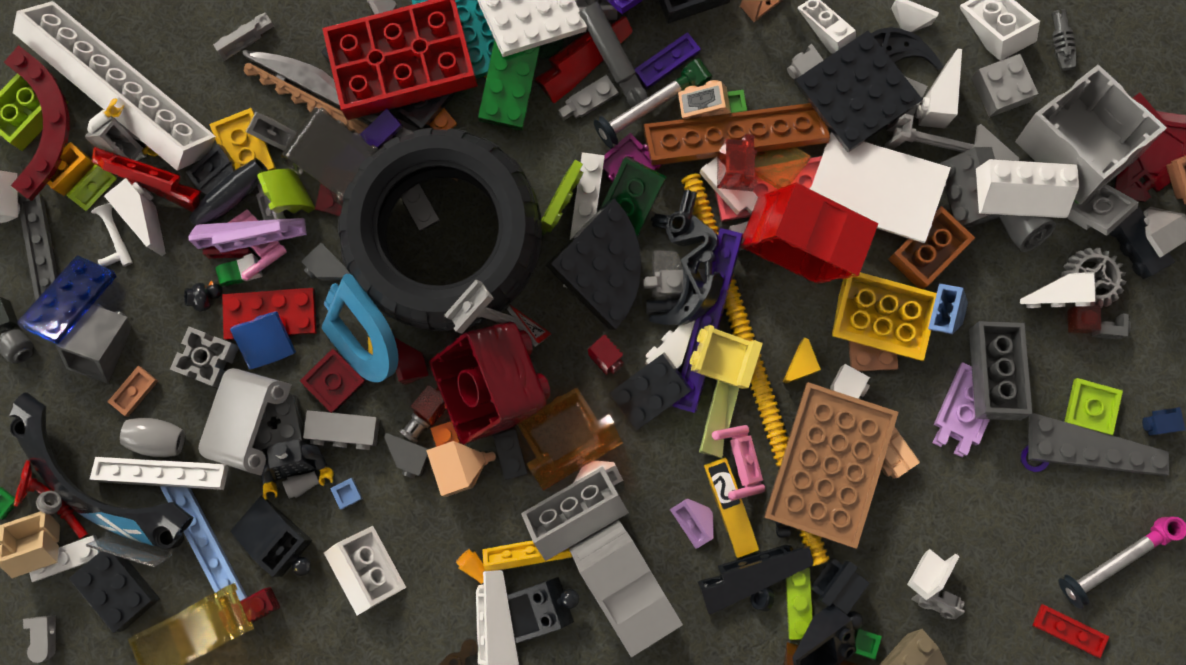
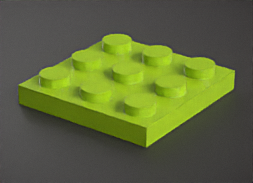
M574 160L566 172L541 220L543 236L547 231L551 233L552 229L559 222L563 214L562 210L568 204L573 195V189L579 183L584 173L580 171L583 163Z

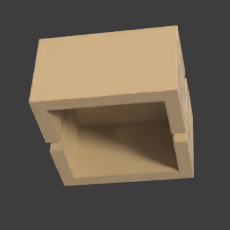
M40 511L0 525V568L11 578H15L58 563L59 545L57 542H59L60 535L59 523L50 514Z

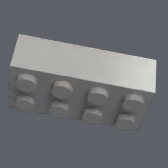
M602 466L522 512L521 515L534 545L545 561L629 512Z

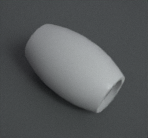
M153 418L126 420L120 432V444L133 452L152 457L179 455L185 441L183 429L172 423Z

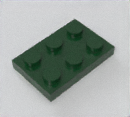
M626 156L601 208L607 201L615 198L626 212L638 237L667 177Z

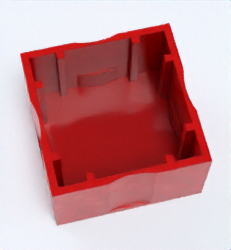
M795 182L758 197L744 231L740 247L809 281L819 284L830 282L834 279L859 276L879 223Z

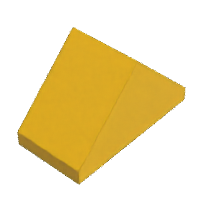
M804 337L801 340L783 382L790 383L821 370L809 339Z

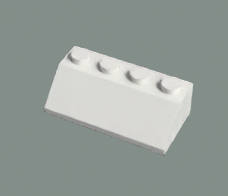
M989 159L976 168L978 207L981 214L1067 218L1079 189L1077 165Z

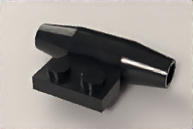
M220 144L215 146L186 172L195 187L207 194L189 216L191 222L195 226L212 224L224 217L252 193L260 182L257 175L268 171L267 167L259 159L254 158L235 170V162L225 147Z

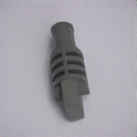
M1061 9V14L1059 10L1052 12L1055 27L1052 34L1055 55L1061 71L1074 70L1076 67V46L1073 29L1068 25L1067 10Z

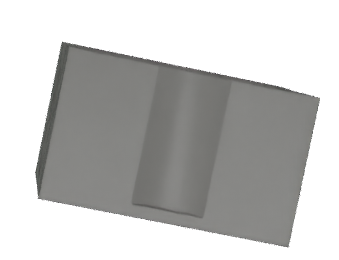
M1097 65L1077 80L1071 89L1057 96L1036 112L1015 142L1035 162L1077 165L1079 189L1075 200L1082 205L1137 160L1167 127L1143 105L1132 99L1115 79Z
M619 520L612 522L569 547L581 576L631 657L683 625L633 540Z

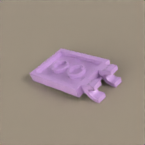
M965 363L960 364L934 425L940 429L932 442L942 447V445H946L950 436L959 441L954 454L963 457L968 455L971 444L978 445L990 420L975 419L972 366Z

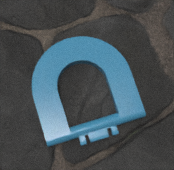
M345 274L340 285L332 284L327 294L324 306L327 308L328 313L322 324V330L346 362L361 377L371 382H381L396 372L398 366L397 345L383 314L354 276ZM344 303L368 333L372 343L373 355L361 346L339 317Z

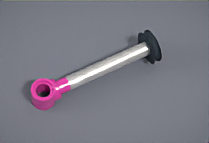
M1161 517L1157 519L1153 527H1151L1149 534L1076 581L1071 576L1064 575V579L1060 578L1058 581L1060 588L1074 606L1083 609V604L1089 605V599L1086 595L1088 591L1158 545H1166L1171 541L1183 539L1186 536V523L1179 517ZM1169 524H1170L1171 527H1172V532H1171V534H1170L1169 531H1168V525H1169Z

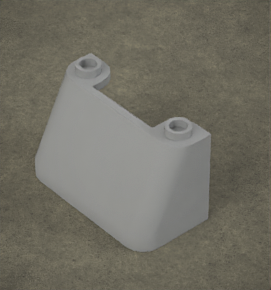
M232 368L227 370L222 376L199 443V453L209 460L262 475L266 462L265 455L262 451L252 447L267 402L272 404L283 403L288 397L292 384L240 369Z

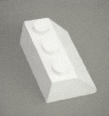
M373 526L336 543L324 552L356 615L367 611L406 588Z

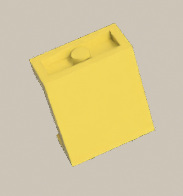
M712 325L701 329L697 337V342H699L698 349L692 353L690 364L692 365L690 371L741 389L749 388L763 343L739 338L714 329Z

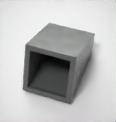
M85 302L55 346L67 370L109 384L130 333L131 325L125 314L118 311L112 312L99 304L92 305Z

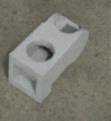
M56 615L23 619V629L30 628V646L27 650L28 658L35 663L51 659L56 650Z

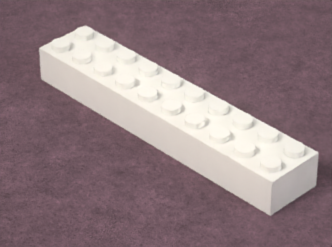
M52 1L17 11L13 34L104 110H107L112 99H118L114 106L121 108L124 105V109L119 117L114 118L178 171L200 161L211 151L216 137L55 2Z

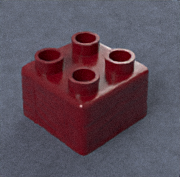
M512 321L468 331L430 359L431 370L459 442L462 445L514 427L516 424L542 410L546 406V400L550 397V386L547 379L540 373L536 374L530 358L533 349L531 338L526 331L519 330Z

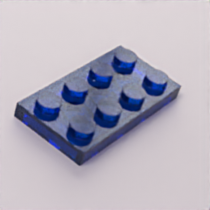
M77 255L17 323L21 328L59 344L117 276L113 270Z

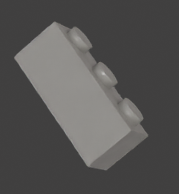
M307 410L303 438L310 440L312 445L324 446V441L333 442V447L347 448V444H356V449L370 450V446H377L380 419L369 416Z

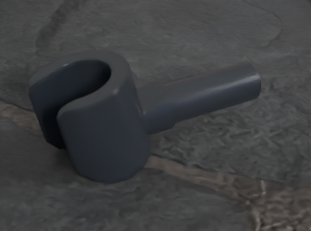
M775 522L777 536L788 538L791 535L790 526Z

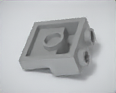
M1106 184L1082 205L1074 201L1068 219L1086 230L1093 227L1107 236L1138 208V201Z

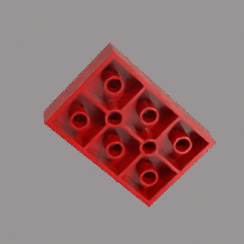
M429 0L322 28L340 109L347 120L478 86L455 0Z

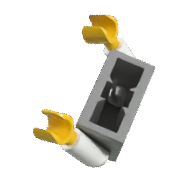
M112 99L107 110H102L90 119L87 128L88 133L85 135V138L94 147L135 161L147 157V154L151 156L158 155L147 145L145 148L141 147L115 119H111V116L119 117L124 109V105L121 108L114 106L118 99Z

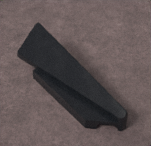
M782 545L718 565L720 576L697 582L709 614H713L812 566L814 563L809 546L793 550L791 545Z

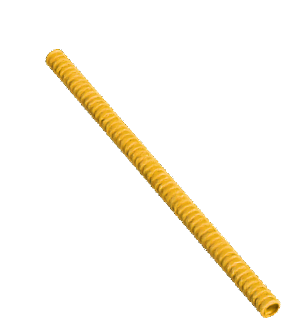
M694 173L684 177L681 181L682 184H685L684 190L697 192L692 215H695L718 235L717 231L719 228L715 226L717 222L713 220L714 214L711 213L712 207H709L710 201L706 200L708 195L704 193L706 189L702 187L701 175ZM733 273L724 307L727 310L725 314L729 316L730 329L734 331L732 335L753 341L755 335L751 333L752 327H749L750 320L746 319L748 314L744 313L746 308L742 306L743 300L739 298L741 293L737 292L739 288L735 286L737 282L735 279L733 280ZM759 354L750 382L752 384L750 389L754 390L753 397L757 399L755 404L759 405L757 410L761 411L759 416L764 420L762 425L765 424L766 426L764 431L768 432L766 437L767 439L770 438L771 442H769V445L773 447L771 452L775 453L773 458L777 459L778 463H776V466L780 468L789 436L786 437L785 435L787 430L783 429L785 424L784 422L781 423L780 419H782V416L778 414L780 409L776 408L778 403L774 402L775 395L771 393L773 389L769 387L771 383L767 381L768 374L764 372L766 368L762 366L764 362L760 360L762 356ZM800 530L799 536L803 537L802 544L810 547L814 563L812 566L828 562L830 558L825 554L827 549L823 548L825 543L821 542L823 537Z

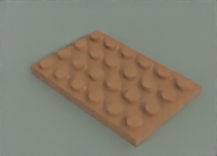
M807 382L764 518L857 549L899 412Z

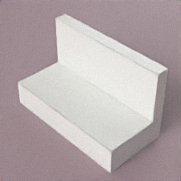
M929 549L921 558L907 585L925 600L929 599L943 589L959 556L954 554L944 561Z

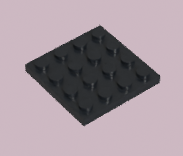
M869 30L794 81L795 85L847 152L859 146L923 101Z

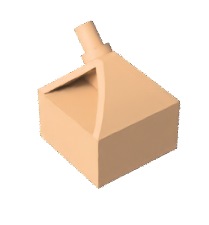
M455 441L426 450L440 494L444 497L473 488L483 467L488 462L496 459L494 452H479Z

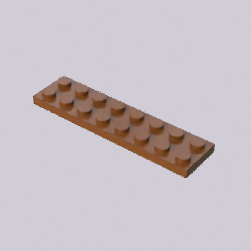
M810 103L644 124V134L651 166L829 143L830 140L827 125Z

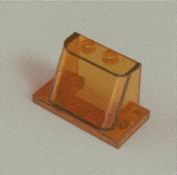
M577 387L563 396L555 398L542 410L518 424L537 457L527 463V466L543 491L623 443L609 415L598 421Z

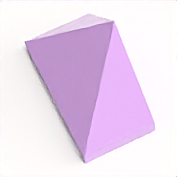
M685 499L670 509L695 549L713 539V512L709 507L690 499Z

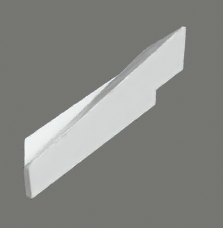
M484 571V584L478 585L476 590L478 664L519 665L503 571Z

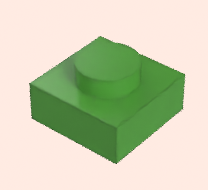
M744 90L728 92L731 113L747 111Z

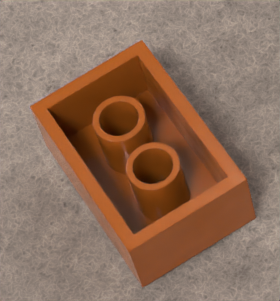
M941 206L935 212L926 242L922 243L908 238L888 260L917 288L924 289L975 237Z

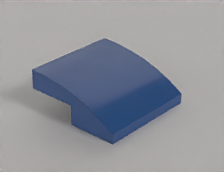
M277 311L257 316L252 321L234 325L230 329L249 370L278 361L296 352Z

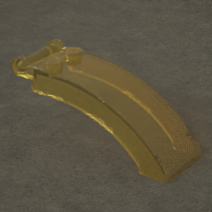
M233 583L206 596L182 612L129 638L128 641L138 665H186L253 630V624L248 622L236 591L238 589L236 584Z

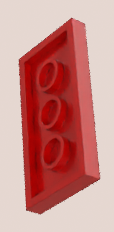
M314 288L222 294L224 340H235L230 331L234 325L252 321L257 316L275 311L278 312L288 336L317 334Z

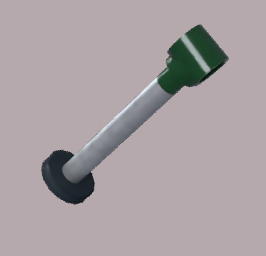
M700 58L695 59L685 66L680 78L612 121L608 122L603 116H599V121L594 119L595 129L605 145L612 149L613 144L618 145L616 133L678 95V92L684 91L686 87L704 86L713 76Z

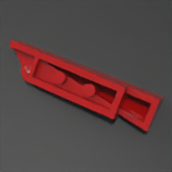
M625 16L611 25L620 43L632 33V28ZM586 32L548 59L553 68L535 78V81L553 103H556L580 83L604 60L589 32Z
M94 147L92 163L103 170L124 179L126 178L132 183L137 182L142 188L193 212L198 206L201 191L179 184V175Z

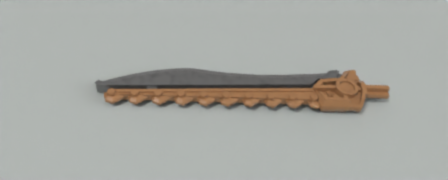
M243 51L246 59L277 74L275 77L251 63H246L243 71L247 76L259 75V80L263 86L275 84V90L279 95L292 94L291 99L294 104L307 103L308 107L306 108L310 113L323 112V119L326 123L338 121V127L342 132L355 131V137L369 126L357 119L347 120L342 111L285 82L287 79L340 107L334 79L323 70L281 55ZM382 112L359 118L372 123ZM399 120L403 127L394 136L401 138L413 134L414 131L420 129Z

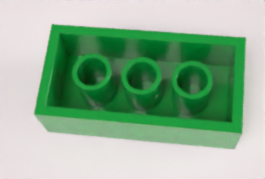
M494 40L478 116L479 121L523 130L541 45L503 57Z

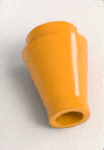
M466 550L456 561L459 565L458 569L482 584L484 582L483 572L485 571L483 563L475 551Z

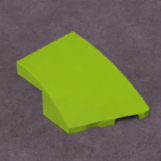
M275 169L261 172L257 175L264 194L271 201L268 205L273 212L279 214L284 210H288L294 214L301 209L307 213L315 210V206L296 171L292 169Z

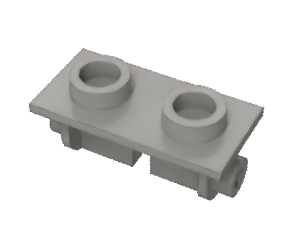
M947 591L942 593V597H938V592L925 600L917 593L911 599L924 609H933L939 612L946 619H957L965 613V610H962L964 601L961 600V597Z

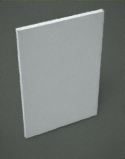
M831 132L829 143L824 148L821 162L810 189L879 223L877 229L925 243L951 167L867 142H863L850 152H847Z

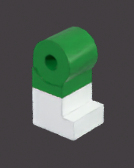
M251 253L243 256L244 258L216 266L219 285L225 287L263 277L261 271L249 280H244L241 275L242 272L259 261L258 257Z

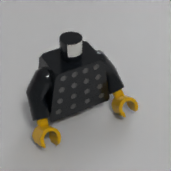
M294 439L267 447V454H265L266 462L261 475L262 483H265L263 485L264 499H267V492H274L275 498L277 497V485L272 482L273 480L277 481L290 476L320 470L319 484L325 485L324 478L330 479V482L333 483L334 471L326 467L327 463L317 446L309 445L300 439Z

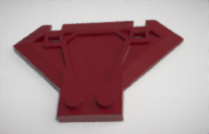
M1139 92L1132 99L1143 105L1167 129L1137 160L1115 177V189L1138 202H1146L1151 198L1148 190L1153 188L1156 192H1159L1171 182L1166 165L1172 163L1171 161L1186 156V115L1156 111ZM1142 176L1146 180L1143 184L1138 180Z

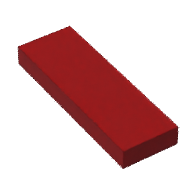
M1041 604L1032 625L1100 659L1109 639V636L1044 604Z

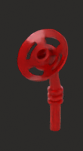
M26 460L21 473V480L14 501V506L16 507L23 501L28 492L34 493L35 490L41 494L51 491L43 483L37 481L36 478H32L30 460ZM62 500V505L57 514L61 515V519L66 520L81 540L88 533L74 516V510L70 509V506L66 505Z

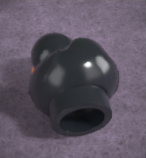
M210 281L208 287L204 283H196L192 288H185V306H192L193 309L199 312L208 310L211 307L208 297L211 299L221 297L223 293L222 287Z

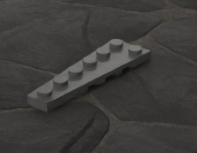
M1032 413L1029 416L1028 460L1158 476L1169 475L1168 451Z

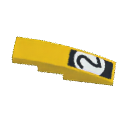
M726 457L704 465L717 507L720 510L736 557L739 558L759 551L742 499L732 501L728 498V493L738 490Z

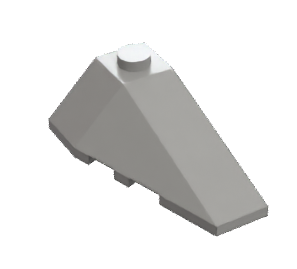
M1149 207L1143 211V214L1146 216L1144 221L1148 225L1145 227L1146 237L1159 257L1164 256L1186 241L1185 214Z

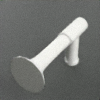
M110 203L98 206L92 210L93 214H98L103 219L116 249V253L98 260V264L102 269L118 261H121L123 266L133 263L112 217L113 206Z

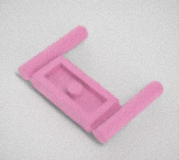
M246 209L228 223L258 220ZM279 241L251 246L252 250L261 260L242 272V278L249 280L287 253L286 249L280 245Z
M747 425L717 430L712 433L714 440L732 437V440H730L732 453L742 486L745 485V488L728 493V498L732 501L765 492V486L761 484L763 478L751 435L748 436L749 427Z

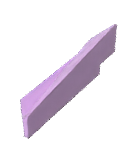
M304 218L200 224L193 228L189 235V241L197 249L215 246L222 253L307 235Z

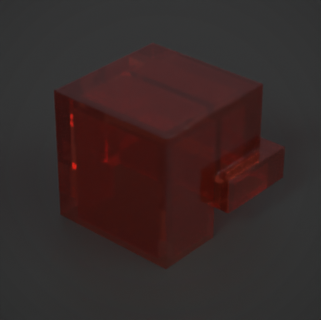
M745 134L742 140L725 139L717 155V188L742 191L754 190L758 184L757 180L754 179L755 157L757 156V150H754V135Z

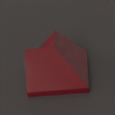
M394 337L398 350V366L396 369L398 381L403 385H407L428 376L423 358L424 355Z

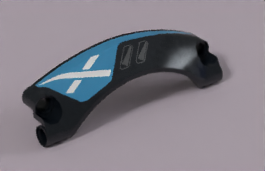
M28 392L21 394L15 400L9 417H15L10 425V432L17 438L38 474L54 492L60 495L61 499L68 506L98 526L125 538L164 549L176 548L182 544L184 540L183 532L192 523L193 516L174 502L149 508L127 509L102 503L82 492L63 473L51 451L46 430V406ZM169 532H171L173 537L171 544L166 539Z

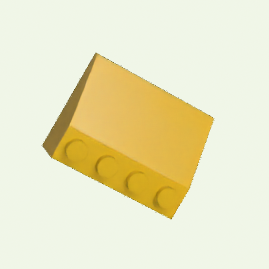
M860 272L857 277L843 279L832 336L924 361L931 333L928 327L937 293Z

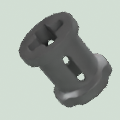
M413 413L410 422L404 429H400L399 432L416 444L419 435L430 425ZM416 424H418L416 429L411 433L412 429L416 426Z

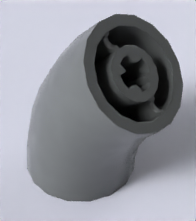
M1000 216L1008 235L1021 252L1031 251L1041 245L1050 237L1057 225L1052 217Z

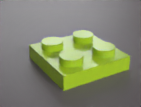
M1079 378L1074 379L1064 422L1113 435L1123 391Z

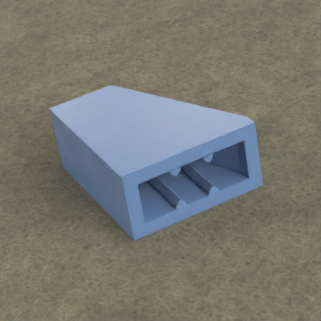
M939 284L928 327L929 330L953 334L963 325L968 305L963 288Z

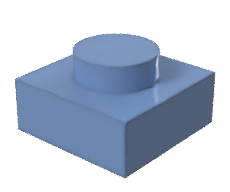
M353 478L330 488L340 509H344L363 499Z

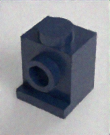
M1181 407L1152 411V416L1142 419L1143 428L1148 432V436L1185 430Z

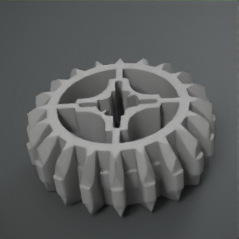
M1087 248L1084 252L1081 250L1076 252L1075 256L1072 255L1068 258L1069 263L1067 262L1063 266L1067 271L1061 273L1063 277L1069 273L1095 272V289L1104 288L1107 291L1103 295H1096V301L1090 302L1091 306H1086V309L1093 307L1100 309L1103 305L1105 307L1111 305L1112 301L1114 302L1119 299L1118 294L1124 291L1121 286L1127 282L1121 279L1122 276H1125L1126 272L1119 270L1123 265L1122 263H1115L1117 256L1109 258V251L1101 253L1100 248L1094 250ZM1083 262L1096 263L1091 269L1081 267Z

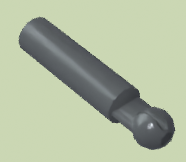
M598 1L579 11L578 13L585 21L590 36L615 82L622 89L629 106L634 107L648 98L646 90L640 84L635 74V69Z

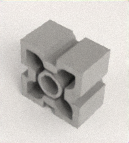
M188 327L181 343L186 345L183 354L177 352L170 370L218 388L222 376L226 372L223 370L226 362L233 363L239 347L223 339ZM204 355L207 356L206 361L203 360Z

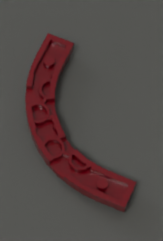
M18 45L4 63L24 78L36 93L42 109L43 131L34 157L11 186L28 200L33 201L61 164L62 159L60 157L65 144H68L70 118L66 98L62 94L55 77L43 64Z

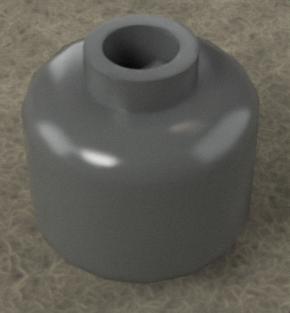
M18 329L7 330L0 334V354L6 361L10 363H23L32 356L34 345L23 331Z

